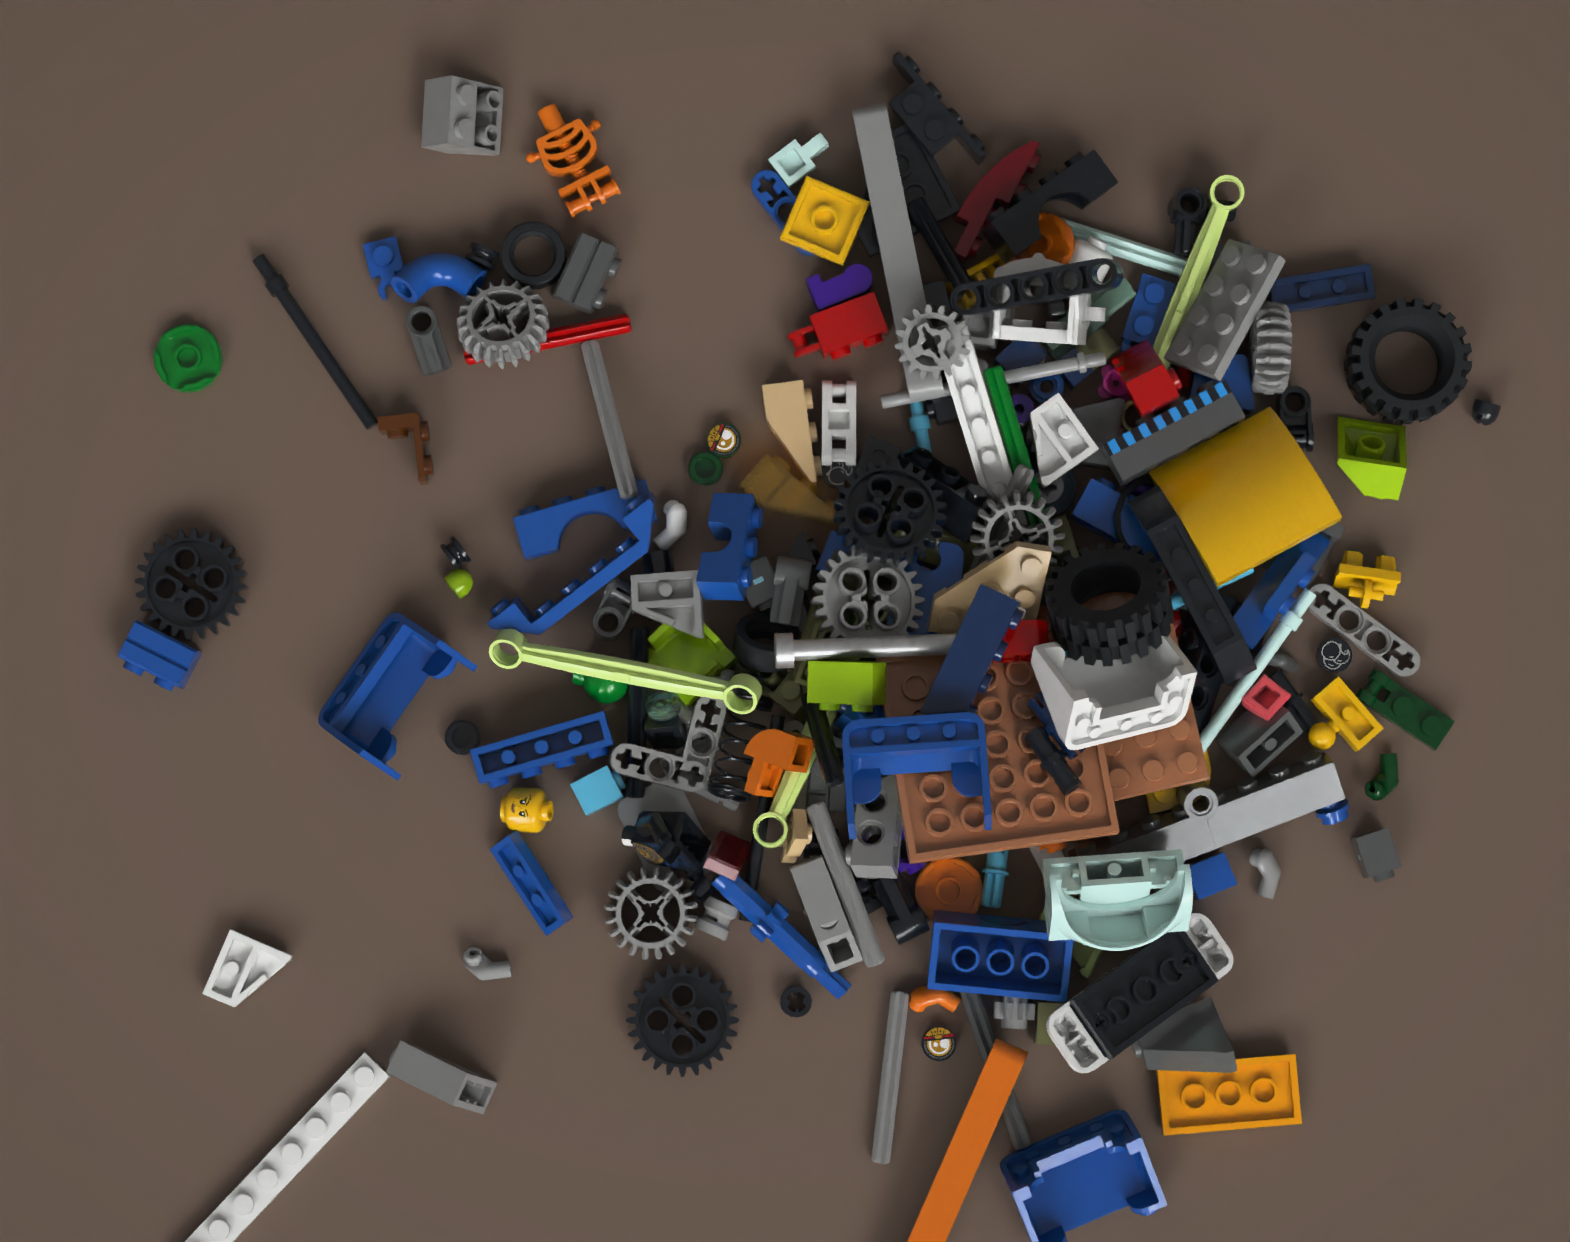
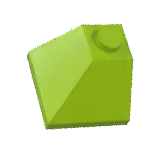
M1338 417L1336 424L1337 464L1363 495L1377 499L1399 500L1407 470L1406 426Z

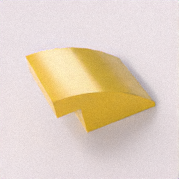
M1271 407L1148 472L1155 486L1159 485L1177 513L1216 587L1338 523L1342 519L1341 513L1308 458Z

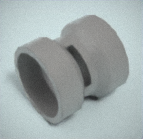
M709 897L704 904L706 909L704 915L698 918L694 928L726 941L730 932L728 928L729 923L736 918L739 910L727 903Z

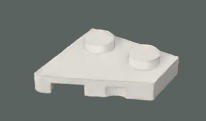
M1059 393L1030 412L1040 482L1043 488L1098 451V446Z
M230 929L202 994L232 1007H237L290 962L293 955Z

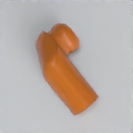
M927 985L915 988L911 992L908 1005L915 1012H923L925 1007L938 1003L949 1011L954 1012L962 998L951 991L927 989Z

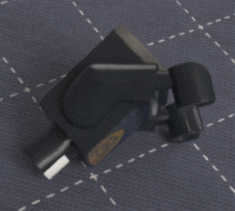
M642 811L638 816L635 826L626 825L623 828L621 836L623 845L635 847L646 861L651 864L681 869L690 881H696L689 890L700 902H705L713 894L714 889L710 885V881L703 875V866L711 841L686 812Z

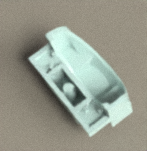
M1182 849L1042 859L1041 867L1046 893L1044 914L1048 941L1071 939L1082 943V946L1087 945L1101 950L1122 951L1149 944L1167 932L1188 931L1193 906V889L1190 864L1184 865ZM1162 888L1150 895V889ZM1077 894V899L1073 898L1070 895Z

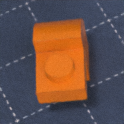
M767 729L756 734L749 741L743 753L754 758L752 766L747 773L744 791L756 796L774 798L783 769L793 772H807L814 750L812 738L800 733L776 729Z

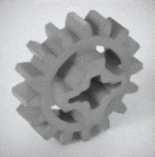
M927 304L924 314L918 308L913 309L915 318L912 320L904 317L902 321L907 326L906 329L896 330V334L903 337V342L895 344V348L903 349L905 353L899 358V361L909 360L911 364L908 372L911 373L917 368L920 369L921 379H925L928 373L932 372L934 380H939L942 370L948 376L954 374L953 364L959 367L964 365V362L959 358L960 355L970 354V350L963 347V342L971 340V335H963L961 331L967 326V323L957 324L955 320L958 313L954 311L949 316L946 315L945 305H941L938 311L934 312L932 304ZM929 318L942 320L949 326L944 329L934 327ZM917 326L919 337L917 344L911 347V334ZM929 332L933 337L939 335L941 338V342L937 344L938 351L933 347L927 349L925 346V342L929 340L927 335ZM956 337L955 351L950 358L947 347L949 340ZM922 355L932 357L937 365H927L917 358Z

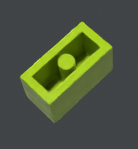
M808 660L807 703H820L819 710H841V704L852 705V711L873 712V705L886 704L887 662Z

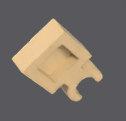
M793 808L787 819L788 836L785 842L779 846L783 847V853L780 858L782 863H795L797 857L801 856L806 844L811 843L813 830L812 824L807 823L806 809Z

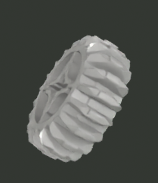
M504 279L500 286H494L489 281L488 289L476 288V297L466 295V306H460V317L456 321L459 341L463 344L464 351L467 354H472L473 359L477 363L484 360L485 365L490 368L495 362H498V366L503 370L506 362H511L517 368L518 359L523 358L530 361V351L540 353V343L546 342V331L549 330L550 323L547 318V307L544 306L539 294H534L529 285L522 289L521 284L517 280L511 286H508L507 281ZM488 314V317L481 322L482 326L478 328L480 321ZM529 320L525 329L518 334V330L525 326L524 322Z
M1270 301L1263 303L1249 328L1248 363L1251 386L1255 393L1274 395V393H1283L1288 386L1292 359V323L1289 308L1282 303Z
M1013 490L1012 501H1008L1004 492L999 493V499L1002 503L999 506L992 499L987 500V504L992 511L988 514L984 510L979 509L977 514L985 519L984 523L975 521L971 525L975 530L981 531V534L970 536L972 543H981V546L972 550L973 555H986L980 560L979 565L986 560L989 562L996 558L992 552L997 550L1004 551L1006 547L1014 543V541H1009V536H1012L1011 532L1014 531L1012 521L1021 534L1026 533V538H1022L1023 542L1031 543L1036 538H1039L1040 534L1045 533L1043 545L1050 546L1053 552L1062 553L1063 547L1055 544L1054 540L1064 539L1065 534L1053 530L1063 524L1060 518L1049 520L1055 514L1056 509L1051 506L1042 511L1046 503L1045 498L1040 497L1035 504H1032L1034 494L1030 491L1025 494L1024 501H1020V492L1018 490ZM1013 510L1032 512L1041 519L1042 523L1022 525L1018 522ZM1004 514L1006 523L1004 532L995 537V540L989 542L992 526ZM1051 556L1049 563L1055 566L1058 561Z
M659 866L654 867L653 877H648L646 867H640L641 878L636 879L635 874L629 871L627 872V877L631 883L626 885L624 881L618 879L616 884L622 889V892L618 894L615 891H609L608 896L617 901L616 905L605 904V910L615 911V917L605 918V924L616 922L618 928L611 930L609 935L614 937L619 933L622 934L624 938L618 942L617 946L619 948L624 947L627 942L633 944L629 949V955L634 956L639 947L643 948L642 959H648L649 949H655L656 959H661L662 947L666 946L668 953L673 955L675 954V948L671 944L673 941H676L682 947L686 945V941L680 937L682 931L688 935H693L694 930L685 926L686 921L697 922V916L687 915V909L696 908L697 902L686 904L685 897L692 895V892L687 889L681 893L678 889L685 882L683 878H679L675 884L670 882L673 877V871L668 870L663 879L659 877ZM649 883L667 888L657 899L652 901L646 900L634 890L638 886ZM674 896L680 908V918L676 929L664 916V908ZM626 898L632 901L638 910V918L629 929L626 928L622 915ZM664 899V902L659 906L660 909L657 911V915L665 926L658 921L653 923L651 919L650 923L645 921L639 927L638 924L643 920L645 911L638 900L644 905L649 903L650 907H652V903L658 904ZM650 925L656 926L668 936L666 939L657 942H646L636 938L646 926Z

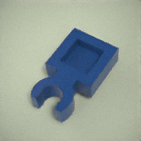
M396 236L363 244L371 279L381 277L378 292L383 301L387 300L386 289L391 285V278L404 266Z

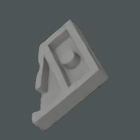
M698 570L630 575L632 610L697 638H704L702 594L696 583Z

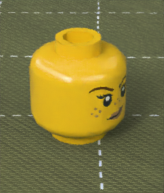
M515 787L502 797L500 818L513 832L516 830L529 833L540 832L545 827L546 822L551 821L553 818V802L547 799L546 793L541 788Z

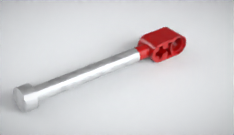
M1020 620L1016 630L1009 628L1003 640L1009 643L1000 663L1031 662L1033 647L1049 643L1047 621ZM775 633L776 669L794 668V661L947 655L957 633L793 640V633Z

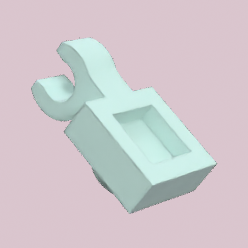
M821 132L802 147L794 139L770 157L768 161L787 187L790 188L816 169L811 159L829 148V143Z

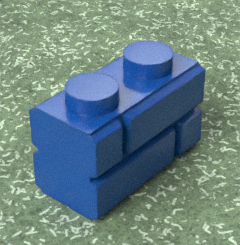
M136 620L117 657L125 660L123 668L139 676L145 670L156 676L153 683L172 692L174 686L181 689L185 688L202 652Z

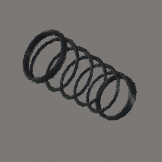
M735 693L738 697L753 699L750 694ZM761 695L759 701L763 703H758L755 709L771 712L774 702L770 698ZM727 707V713L736 721L724 724L722 729L726 735L733 739L721 741L718 743V748L729 757H722L714 761L716 769L725 775H717L710 778L707 790L712 795L723 799L747 802L750 800L751 794L745 792L743 788L724 783H713L714 779L731 778L747 782V777L730 774L718 767V761L735 760L750 765L753 762L751 759L739 758L722 749L721 744L729 742L748 744L750 741L730 734L726 731V726L747 725L761 730H766L767 727L762 724L743 721L734 716Z

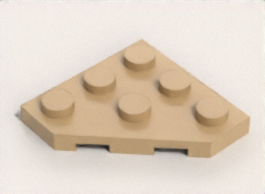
M1016 541L1004 549L1005 552L989 562L986 560L964 574L963 579L951 587H944L933 595L929 613L928 631L943 634L957 633L982 583L1022 601L1020 607L1026 609L1023 620H1036L1052 554L1051 547Z

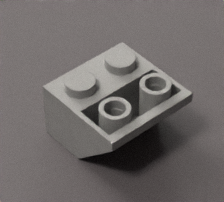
M453 75L425 80L421 148L447 154L500 155L503 88Z

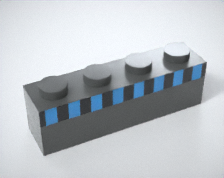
M1212 380L1196 390L1198 393L1196 396L1188 400L1182 396L1166 405L1167 411L1158 416H1155L1154 413L1147 414L1135 422L1137 427L1126 433L1124 429H1119L1105 438L1107 443L1103 444L1101 452L1121 487L1244 420L1245 414L1226 380L1218 384Z

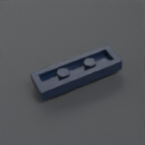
M1370 264L1278 278L1269 291L1270 301L1287 305L1289 313L1376 298Z

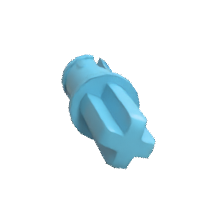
M1009 850L987 853L986 867L981 871L985 873L981 905L984 907L1000 908L1005 876H1009V872H1006Z

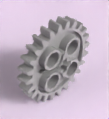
M853 545L848 550V556L840 550L836 554L837 562L829 559L825 563L828 571L820 570L816 576L823 583H815L812 586V590L820 595L813 597L810 603L820 606V609L812 616L813 618H823L824 622L818 630L829 629L831 634L828 638L909 635L906 630L914 632L918 629L919 626L912 619H919L923 616V612L916 609L915 606L921 605L925 598L915 596V593L923 586L918 583L912 584L911 579L917 572L911 571L906 573L904 571L908 563L906 560L900 562L898 567H895L892 559H887L884 567H881L879 557H874L870 563H867L868 553L863 552L855 556V545ZM864 571H868L870 575L868 591ZM844 576L855 579L857 582L856 591H850L844 587L842 582ZM877 577L887 578L892 586L891 591L880 589L877 585ZM866 593L868 600L874 601V604L869 609L867 602L861 601V598ZM844 611H853L858 616V625L853 626L846 623L843 616ZM867 611L871 631L866 630L865 622L867 621ZM878 611L888 612L892 616V625L882 624L878 619Z

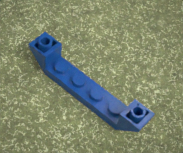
M651 492L645 497L638 494L624 506L627 511L624 513L622 520L636 536L635 540L629 536L615 547L617 554L609 560H606L604 557L597 560L588 568L590 574L581 581L574 578L561 589L563 593L561 597L554 602L549 598L534 610L536 613L535 617L518 596L514 597L511 601H508L506 597L490 609L492 615L487 622L489 627L497 630L509 628L521 633L540 635L646 554L651 543L656 499L654 494Z

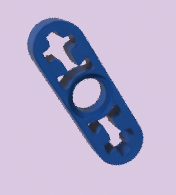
M771 170L760 171L752 180V194L778 228L783 231L786 222L779 218L778 210L785 204L794 206L797 198L777 173ZM762 179L766 182L771 180L775 182L773 191L778 198L782 192L786 195V197L780 198L772 208L768 205L773 202L772 196L767 191L762 194L759 192L761 188L760 180ZM794 246V248H795L801 255H804V256H814V255H815V254H813V253H810V252H808V251H805V250H803V249H801V248H798V247Z

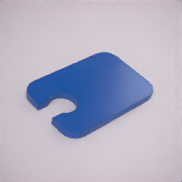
M939 542L938 553L941 563L933 571H925L919 567L916 553H914L913 564L907 563L904 568L906 573L911 571L917 572L911 579L912 584H922L923 587L915 593V596L925 598L921 605L915 606L916 609L923 612V616L919 619H912L919 627L914 632L906 630L909 635L943 634L929 632L927 623L933 595L942 588H949L962 579L964 553L957 544ZM904 557L900 558V562L905 560ZM888 613L886 625L890 626L893 620L892 616Z

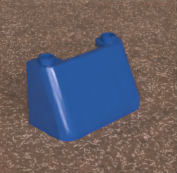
M1113 1110L1031 1144L1026 1148L1017 1150L1005 1156L1000 1162L1001 1172L1031 1242H1067L1065 1232L1126 1206H1129L1133 1213L1143 1216L1152 1215L1158 1209L1167 1206L1143 1139L1129 1114L1124 1110Z

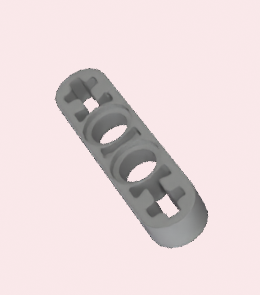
M1317 584L1309 589L1316 594H1320L1323 591L1326 592L1328 595L1325 600L1332 606L1337 604V600L1343 604L1334 612L1332 620L1326 616L1332 610L1325 605L1319 608L1315 607L1313 604L1316 599L1310 604L1308 611L1395 676L1407 677L1413 675L1420 666L1419 653L1353 602L1327 584ZM1343 611H1352L1356 614L1358 623L1354 629L1346 630L1340 625L1339 616ZM1373 631H1378L1385 637L1384 648L1379 651L1372 650L1367 644V636ZM1394 642L1398 647L1393 651L1400 656L1408 653L1411 656L1409 663L1412 667H1405L1400 670L1397 667L1399 664L1398 659L1390 655L1386 661L1382 658V655L1390 650Z

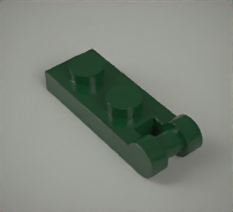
M1373 668L1368 676L1370 679L1364 689L1360 688L1355 696L1362 704L1433 751L1437 750L1455 721L1391 680L1381 671ZM1381 688L1389 692L1383 702L1376 698Z

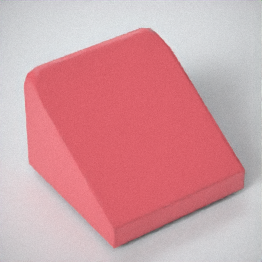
M1264 674L1244 695L1242 706L1253 714L1269 721L1291 697V694Z

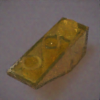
M766 453L739 484L740 489L746 494H753L757 504L766 511L835 527L840 525L833 521L834 513L837 512L833 509L834 502L828 499L824 503L815 495L818 489L804 477L798 481L789 473L792 467L778 455L771 458Z

